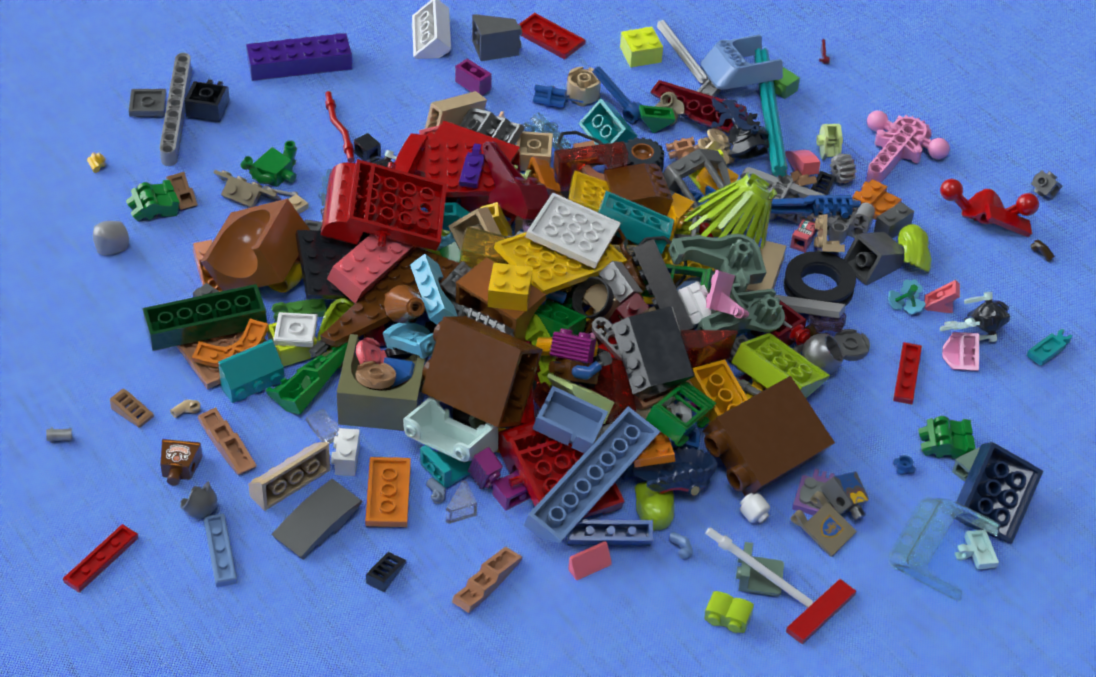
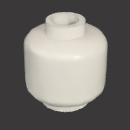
M750 493L740 502V512L750 523L759 522L761 524L768 519L770 505L760 494Z

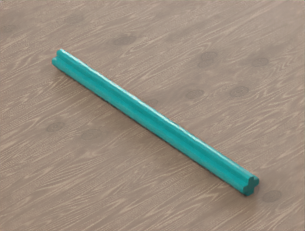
M757 48L755 50V63L770 61L769 52L766 48L763 50ZM772 80L758 84L765 129L768 130L769 134L767 140L769 141L772 173L775 177L778 175L784 177L787 175L788 166L774 82Z

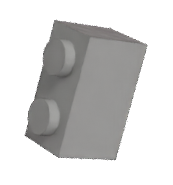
M612 261L599 273L602 279L610 286L619 303H624L636 293L639 295L642 293V290L622 262Z

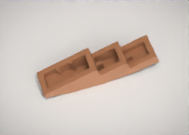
M216 407L198 415V420L205 432L237 475H241L257 466L238 434L233 432L227 420H223Z
M505 546L481 564L480 571L467 580L466 587L453 596L452 603L470 613L508 577L522 560V556Z

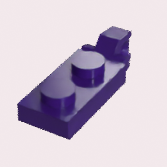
M474 144L472 153L468 152L466 155L459 186L478 188L484 166V154H481V144Z

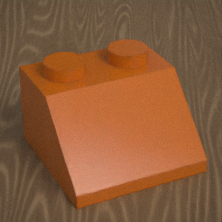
M531 157L527 170H532L531 177L537 178L538 182L546 186L549 197L552 193L558 195L561 189L559 183L555 181L553 168H550L548 161Z

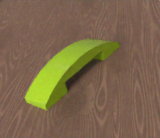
M534 314L528 324L525 338L532 345L536 346L537 338L550 337L538 315ZM541 355L539 360L541 371L537 374L544 391L553 386L547 376L549 373L554 375L549 371V363L556 360L555 356Z

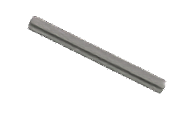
M664 20L657 23L658 29L701 84L705 83L708 76Z

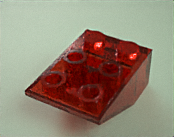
M680 330L693 368L721 360H728L738 334L737 331Z

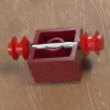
M781 300L779 305H782L785 314L781 327L772 332L751 330V333L756 337L771 333L788 346L795 341L797 345H802L810 338V330L805 329L806 319Z

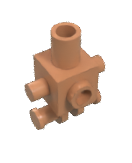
M693 136L665 144L669 159L676 158V160H679L699 149V145H695Z

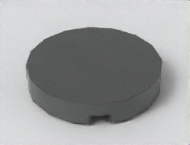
M844 329L838 331L833 337L839 344L843 359L861 360L869 352V339L865 334L857 333V330Z

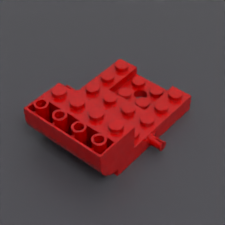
M357 159L356 163L345 162L337 164L329 175L320 235L358 244L362 233L366 232L379 236L378 246L381 245V247L386 246V238L436 251L441 243L447 183L396 170V164H392V162L388 163V167ZM421 208H426L428 212L422 211Z
M534 420L498 432V450L509 473L512 474L516 470L519 472V476L509 478L510 486L513 487L522 483L536 507L584 453L572 448L573 444L571 443L567 446L533 430L536 421ZM616 483L609 488L582 519L601 512L604 515L622 508L625 501Z

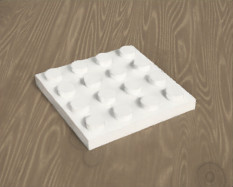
M552 193L528 229L525 237L584 263L586 266L596 268L621 223Z

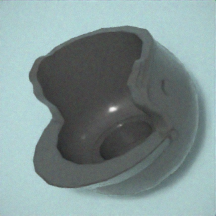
M209 481L202 488L194 486L191 489L189 498H183L180 501V507L188 515L196 519H202L212 514L217 505V496L211 488Z

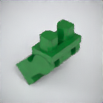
M163 180L162 184L143 182L137 188L134 187L130 190L132 196L126 200V203L133 210L131 211L132 217L138 222L144 217L151 220L157 214H161V216H177L180 202L170 180Z
M938 416L934 419H927V426L918 429L922 441L930 439V441L921 443V450L925 456L935 453L937 458L943 457V455H951L952 458L957 459L976 449L974 436L972 435L971 420L963 419L960 422L950 420L946 416Z

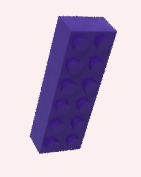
M346 33L246 44L247 61L252 81L352 70V53Z

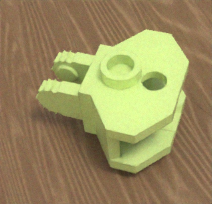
M822 124L821 129H819L816 142L820 148L822 160L826 159V157H834L841 154L843 137L840 124Z

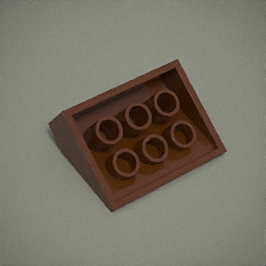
M642 163L604 171V176L611 193L667 216L673 198L662 170L658 165Z

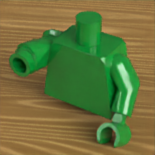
M286 141L283 154L271 147L254 163L250 156H246L240 166L244 170L248 169L252 179L256 180L259 184H269L277 187L285 180L292 183L296 179V173L293 172L292 167L296 164L297 147L294 141Z

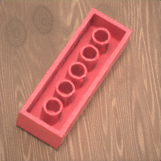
M370 234L332 267L327 279L356 303L419 246L386 238V246L381 247V245L378 246L379 236Z

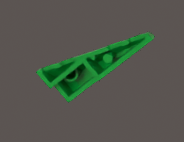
M348 342L340 347H332V352L328 355H320L296 370L297 373L288 380L286 378L281 379V384L273 389L271 387L265 390L267 395L285 411L301 414L344 361Z

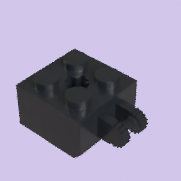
M210 79L206 83L194 81L184 100L186 117L220 122L230 100L228 86H223V81H218L217 85L213 84V80Z

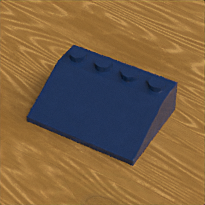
M994 442L981 444L950 516L971 528L986 530L988 535L1012 544L1043 474V470Z

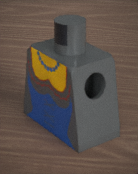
M856 471L834 476L820 487L839 514L851 512L855 521L866 516L861 506L869 500V497Z

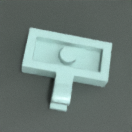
M986 530L966 531L964 537L967 545L961 544L957 546L959 552H955L957 560H965L972 556L977 569L997 568L999 561Z

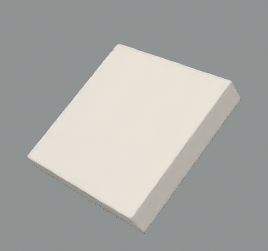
M279 312L274 345L313 347L318 315Z

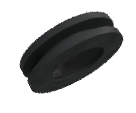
M821 251L806 252L794 257L786 267L784 290L789 297L845 304V306L851 301L856 284L855 272L848 262L839 256ZM814 273L824 274L836 281L838 286L829 290H816L805 284L802 278Z

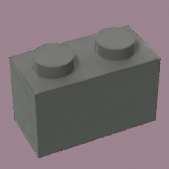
M898 203L876 218L873 233L885 232L893 239L904 226L912 224L914 211L904 203Z

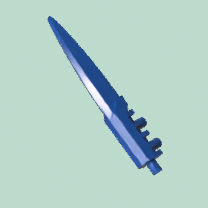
M809 195L805 198L773 199L771 213L802 214V216H810L814 213V216H818V212L822 211V214L828 215V218H830L831 214L836 216V211H840L841 216L847 218L849 215H852L853 208L860 207L861 201H853L850 195Z

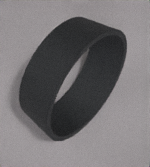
M589 277L587 280L580 282L572 295L574 310L590 319L605 316L610 311L614 302L612 289L599 277ZM593 285H605L607 288L605 305L596 314L588 316L582 308L584 293Z

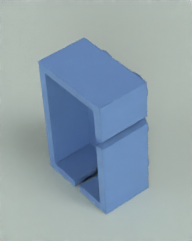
M552 386L536 418L533 430L567 446L571 443L573 444L572 448L585 454L594 444L608 411Z

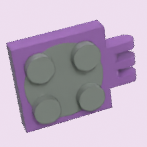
M815 469L813 477L802 475L792 510H801L803 513L814 515L821 508L812 504L810 498L817 491L823 493L820 487L834 477L835 474L831 473L828 479L826 478V471H823L822 475L818 476L819 470ZM824 494V496H825L827 502L833 507V505L831 504V502L828 500V498H827L826 495Z

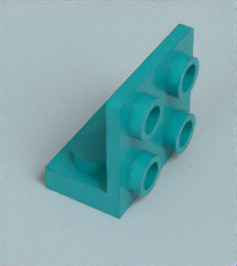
M427 445L420 448V464L445 489L470 475L468 469L471 461H460L443 452H436Z

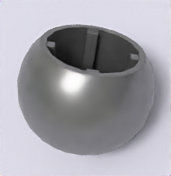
M825 333L813 335L803 345L802 356L826 373L832 374L841 366L843 354L839 344L831 335Z

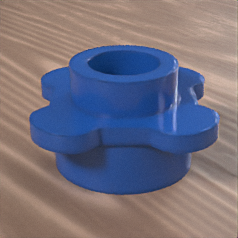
M902 455L893 460V464L897 467L896 472L900 475L916 471V468L913 466L914 461L910 456Z

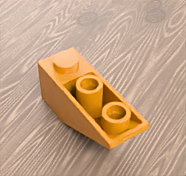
M677 193L672 195L673 202L667 214V217L674 219L672 234L677 229L680 230L683 224H686L684 219L688 216L684 215L694 209L692 208L694 201Z

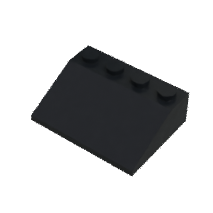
M672 306L630 316L612 325L633 395L644 401L695 377Z

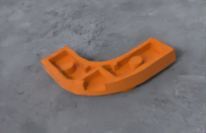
M250 319L239 341L225 347L199 341L192 360L204 365L219 367V361L263 343L269 325L268 323Z

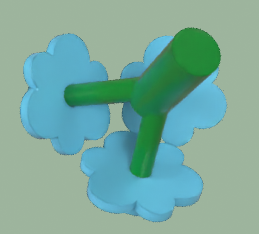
M909 279L904 280V287L901 288V292L904 294L901 296L899 292L889 291L888 301L894 310H901L903 308L904 298L908 300L905 303L904 310L910 315L922 312V308L926 306L924 301L918 299L923 287L921 284H918L916 279L912 281Z

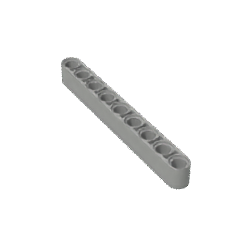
M187 53L177 54L174 61L160 142L161 163L165 166L175 165L178 160L185 117L184 100L189 92L192 74L191 57Z

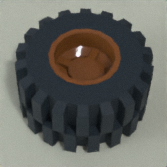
M641 137V139H630L621 147L619 168L642 163L649 165L653 163L658 165L663 171V147L658 145V142H653V139H645L644 137Z

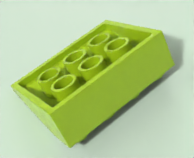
M771 333L741 343L731 362L737 366L738 370L747 373L755 382L761 383L766 388L791 375L805 398L810 396L830 377L828 373L809 362L805 357Z

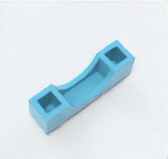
M426 254L422 255L410 266L428 317L435 324H438L442 321L443 317L457 316L453 303L446 297L438 281L443 278L439 264Z

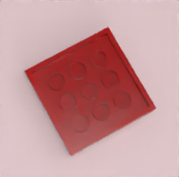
M497 138L426 140L425 178L447 183L446 197L489 196L490 191L496 188L485 155L478 188L459 186V180L468 152L472 153L474 144H481V154H484L483 144L485 142L497 143Z

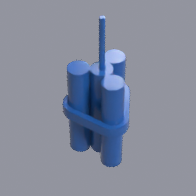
M536 84L534 87L535 96L533 97V103L547 105L550 108L552 106L564 108L565 102H568V100L583 103V101L569 99L567 90L555 88L552 85L548 87Z

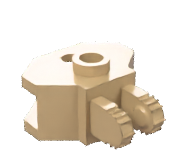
M717 128L709 129L707 131L708 137L698 140L699 148L709 150L721 149L724 153L723 159L726 161V164L734 162L735 158L729 156L731 151L729 149L731 147L729 139L723 131Z

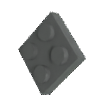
M131 89L129 117L164 116L167 96L166 89Z

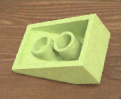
M550 373L548 374L547 378L554 387L608 411L603 423L605 424L613 407V401L590 389Z

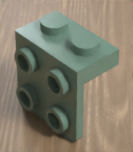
M745 542L744 552L783 579V561L752 556L753 543ZM738 558V562L741 563V567L737 566L736 579H739L738 591L771 596L781 595L782 589Z

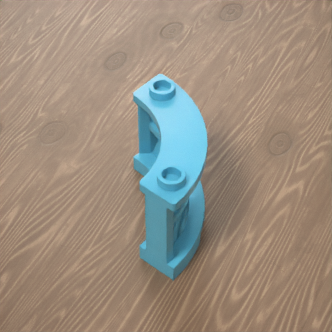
M413 322L397 323L383 332L386 346L389 349L394 350L398 348L419 355L422 359L433 354L436 343L433 340V333L422 325Z

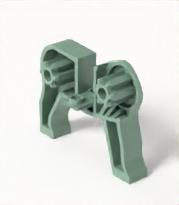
M730 234L721 238H710L700 235L674 238L668 250L674 265L680 264L685 260H691L735 275L729 297L749 312L747 318L741 319L721 311L702 318L696 328L701 345H707L717 337H724L741 329L772 332L781 327L785 314L782 305H779L780 299L778 297L774 298L776 295L774 289L745 292L749 284L762 283L767 273L760 248L753 239L741 234Z

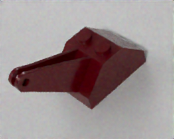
M485 142L483 144V152L496 188L490 191L488 202L491 204L498 202L500 208L525 220L536 219L549 199L546 186L538 182L537 178L528 177L525 179L501 151L496 142Z

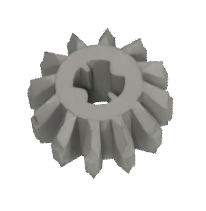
M842 153L831 159L830 172L837 177L836 183L845 184L855 179L857 171L855 170L856 165L851 155Z

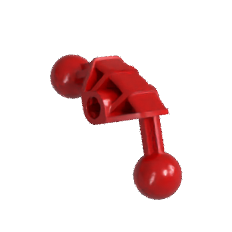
M947 179L940 187L941 196L947 201H955L961 208L963 217L979 221L982 224H993L987 221L985 206L988 203L1016 215L1022 214L1024 216H1031L1039 209V200L1031 193L1020 195L1015 205L1005 209L1000 197L992 189L979 191L967 200L963 196V186L957 179Z

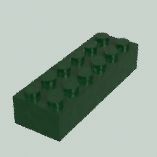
M257 284L142 308L152 351L243 332L250 319L267 323L266 309Z

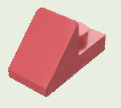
M954 280L926 294L925 309L928 311L953 313V301L960 297V284Z

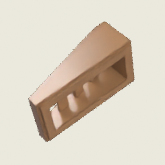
M124 388L110 398L111 409L139 428L154 417V414Z

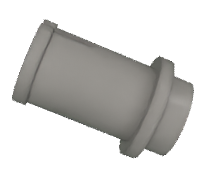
M51 427L46 429V439L51 441V443L53 441H72V428L53 429Z

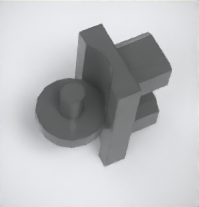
M462 261L440 284V287L455 299L456 282L468 273L471 268Z

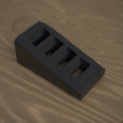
M820 170L816 178L817 183L813 184L811 190H817L824 193V195H829L836 183L837 177Z
M387 552L366 574V584L385 592L406 564V560Z

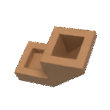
M185 172L166 177L167 180L171 181L174 192L179 199V210L198 205L193 188H189Z

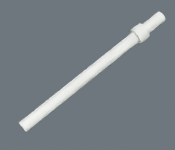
M711 527L706 531L705 534L715 540L719 547L733 553L807 608L813 604L810 598L733 544L729 537L726 535L722 536Z

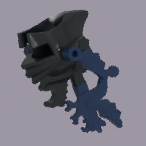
M712 98V107L715 108L716 112L722 114L719 123L713 122L711 124L712 128L723 126L725 120L731 119L734 125L733 129L729 131L730 135L728 136L729 143L733 145L729 156L735 159H750L767 154V148H769V141L767 140L769 136L768 130H765V127L759 126L760 121H753L757 119L758 114L749 113L746 121L739 118V115L746 116V111L740 112L743 109L742 104H740L739 108H736V104H734L737 103L736 100L725 98V101L723 100L720 103L715 98ZM758 145H763V146H764V147L761 148L760 150H758V148H757Z

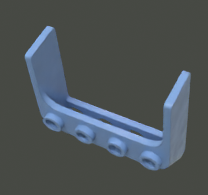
M760 34L732 40H720L700 63L701 69L714 86L722 90L783 78V62L781 59L753 64L746 62L743 58L755 55L757 48L762 50V36Z

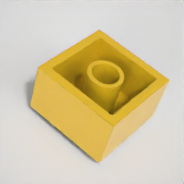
M493 263L488 289V307L527 311L532 286L533 267Z

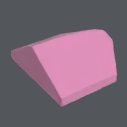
M953 332L943 345L942 358L952 370L979 371V333Z

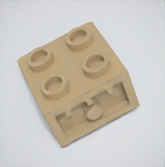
M818 215V219H815V230H818L817 237L814 238V247L817 248V251L845 252V245H840V241H827L828 215Z

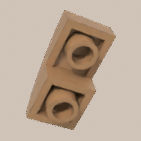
M800 171L790 173L793 183L799 186L817 183L816 176L802 175Z

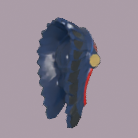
M677 447L673 450L675 462L631 468L633 475L648 481L647 488L660 492L661 494L672 490H682L694 496L710 483V478L716 471L718 463L713 455L708 454V452L704 453L702 449L696 450L694 447L690 449L684 447L682 449Z

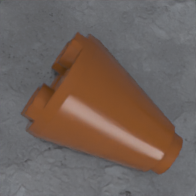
M398 285L385 294L384 310L391 321L397 323L411 322L424 312L425 304L420 294L413 287Z

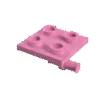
M716 270L711 279L712 286L706 298V308L728 313L739 319L747 318L749 312L729 297L735 275Z

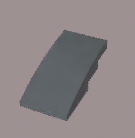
M470 108L459 125L515 145L525 129L521 124L510 122L504 117L495 116L490 111Z
M331 479L304 500L271 535L304 560L316 545L320 547L332 532L336 534L363 501L334 479Z

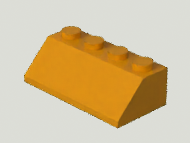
M726 360L693 368L695 377L689 379L695 388L717 403L708 417L710 419L709 424L719 415L748 400Z

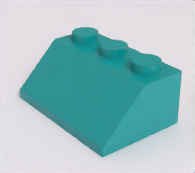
M601 98L578 123L588 136L600 140L610 150V154L621 151L624 143H627L630 139L634 140L638 136L614 106ZM594 142L597 148L601 151V153L603 155H606L607 152L599 145V143Z
M272 339L218 362L221 389L231 403L277 385L284 378V367Z

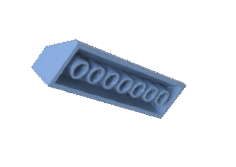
M628 406L528 514L524 526L540 539L561 543L656 438L660 431Z

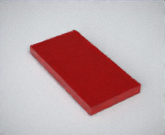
M533 13L518 24L522 29V35L520 36L564 60L585 45V39L537 13Z

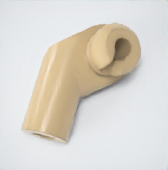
M184 400L172 408L170 412L174 418L183 413L194 414L200 411L201 404L197 400Z

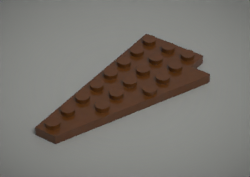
M416 247L320 335L321 341L338 347L349 341L350 334L358 335L359 337L390 322L391 320L384 310L385 294L398 285L413 287L420 294L410 264L422 255L426 254L439 264L443 278L438 281L439 285L460 263Z

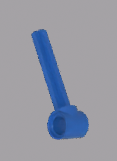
M596 67L592 71L593 74L624 108L623 117L625 121L633 124L640 119L639 106L642 104L639 102L631 103L602 68Z

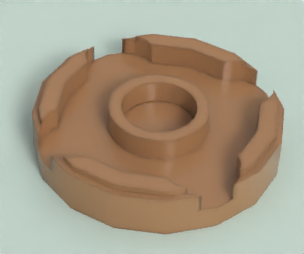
M368 361L357 367L356 380L366 387L383 389L392 386L395 382L396 371L386 363L381 362L380 365L376 364V361Z

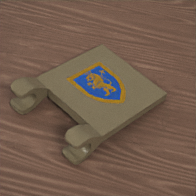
M817 491L810 498V501L821 509L809 520H807L801 510H797L790 519L794 524L802 527L832 557L857 531L827 502L824 494Z

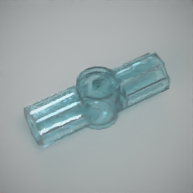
M535 113L530 118V124L539 133H553L552 147L563 155L564 153L556 145L561 134L558 131V125L554 122H549L543 114ZM563 136L560 145L568 151L571 148V143Z

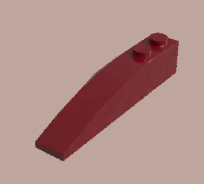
M658 80L650 91L652 95L659 99L666 92L674 93L677 96V100L682 101L684 104V114L699 124L712 128L711 124L713 122L719 123L722 114L716 112L715 108L712 107V98H715L720 103H722L723 99L662 80ZM742 105L743 109L740 112L746 111V116L739 115V118L746 121L748 112L746 106ZM725 120L723 126L717 127V129L729 133L734 127L732 120Z

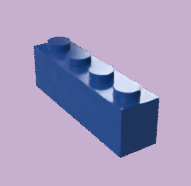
M581 520L567 535V545L595 546L606 541L608 546H650L653 542V520Z

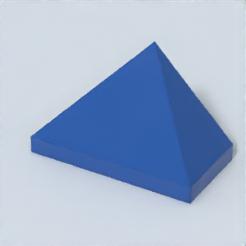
M384 357V363L390 365L396 371V379L392 388L412 377L415 363Z

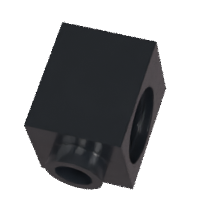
M366 133L354 139V153L363 161H368L376 156L381 157V144L369 133Z

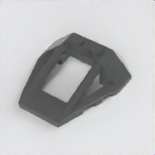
M699 148L668 165L663 175L671 195L681 189L686 198L694 201L692 208H697L699 205L683 181V178L704 166L719 189L731 184L726 161L717 150ZM717 169L720 170L721 175H722V178H723V181H722V179L720 178L719 174L717 173V171H716ZM708 218L704 222L710 223L712 218Z

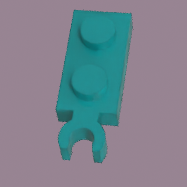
M1060 329L1057 336L1051 333L1029 349L1026 356L1040 366H1043L1066 348V345L1071 341L1072 335L1063 336L1064 329Z

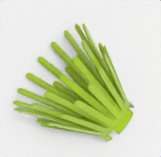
M747 172L743 178L702 197L698 202L708 201L685 214L684 216L688 217L684 221L688 222L697 215L701 218L689 227V230H694L705 220L712 218V224L701 234L704 237H707L717 226L720 229L724 227V231L718 238L727 236L736 223L737 225L731 234L744 235L749 226L746 236L754 239L758 246L761 238V248L763 249L767 236L772 200L777 192L774 188L770 192L767 189L770 185L767 181L754 173L750 176V173Z

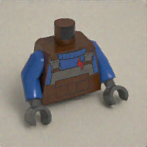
M607 351L599 354V362L595 361L592 363L556 357L555 361L549 363V371L565 380L597 384L599 371L602 369L601 366L611 364L612 357Z

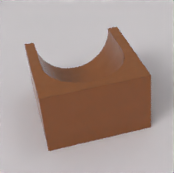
M288 198L231 212L202 258L201 263L222 291L257 284L258 287L281 283L285 280L299 255L295 235L297 230L310 229Z
M486 257L456 282V303L501 322L514 329V337L530 342L525 338L526 330L535 311L546 300V294L531 286L527 311L488 307V289L493 263L495 262Z

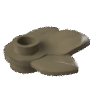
M672 92L664 93L661 96L660 102L655 105V107L673 108L675 122L669 126H673L678 119V114H684L685 111L683 102L677 100V96Z

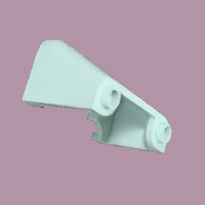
M429 397L403 419L404 431L408 437L463 462L473 460L474 455L487 447H490L493 453L498 450V427L486 423L485 426L480 425L476 430L449 418V409L443 410L439 404L441 401L433 397Z

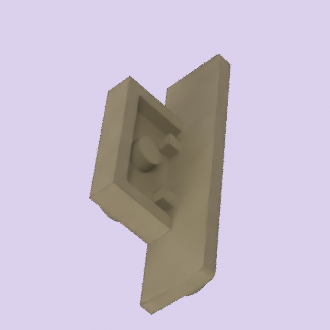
M214 170L213 172L219 179L227 182L221 193V196L250 208L255 207L260 195L275 201L281 200L277 195L278 192L271 188L266 190L256 182L248 183L243 177H232V174L225 170L221 172Z

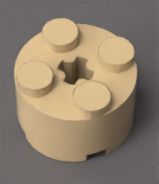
M576 67L568 73L567 95H569V99L583 101V103L576 102L578 106H586L600 98L601 82L593 74V68L589 67L588 70L583 69V67Z

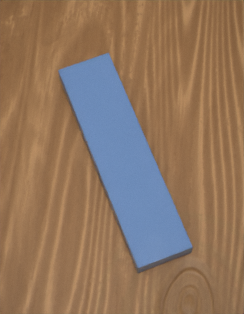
M218 514L204 517L216 587L237 584L225 515Z

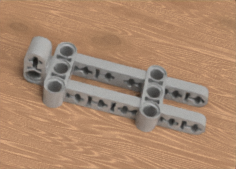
M748 167L744 169L740 178H743L749 172L750 176L754 173L770 184L767 189L771 192L774 188L777 192L773 199L805 198L809 195H824L793 183V178L788 174L784 177L781 175L775 177ZM862 203L859 208H853L852 215H849L847 218H843L840 211H836V216L827 218L829 241H840V244H842L847 235L855 238L857 234L867 233L872 225L875 208L869 203ZM770 213V219L779 216L798 224L803 219L815 223L814 219H818V216H814V213L807 216V218L802 216V214Z

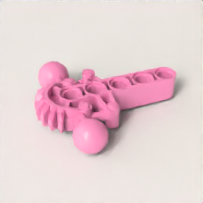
M876 110L870 113L867 118L868 127L872 131L877 132L875 145L883 147L869 164L866 177L867 182L873 179L882 183L902 158L919 163L923 147L928 149L929 155L934 159L940 160L949 154V143L944 138L930 140L931 129L928 124H925V121H920V117L916 119L913 116L908 117L905 115V117L899 115L897 120L892 123L888 121V117L883 111Z

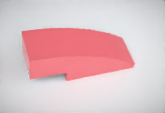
M805 149L785 151L786 157L795 171H800L802 175L819 174L820 160L814 153Z

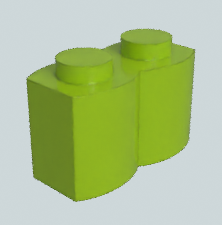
M713 591L705 609L704 620L713 626H725L735 633H745L753 615L754 604L742 598H734L724 592Z

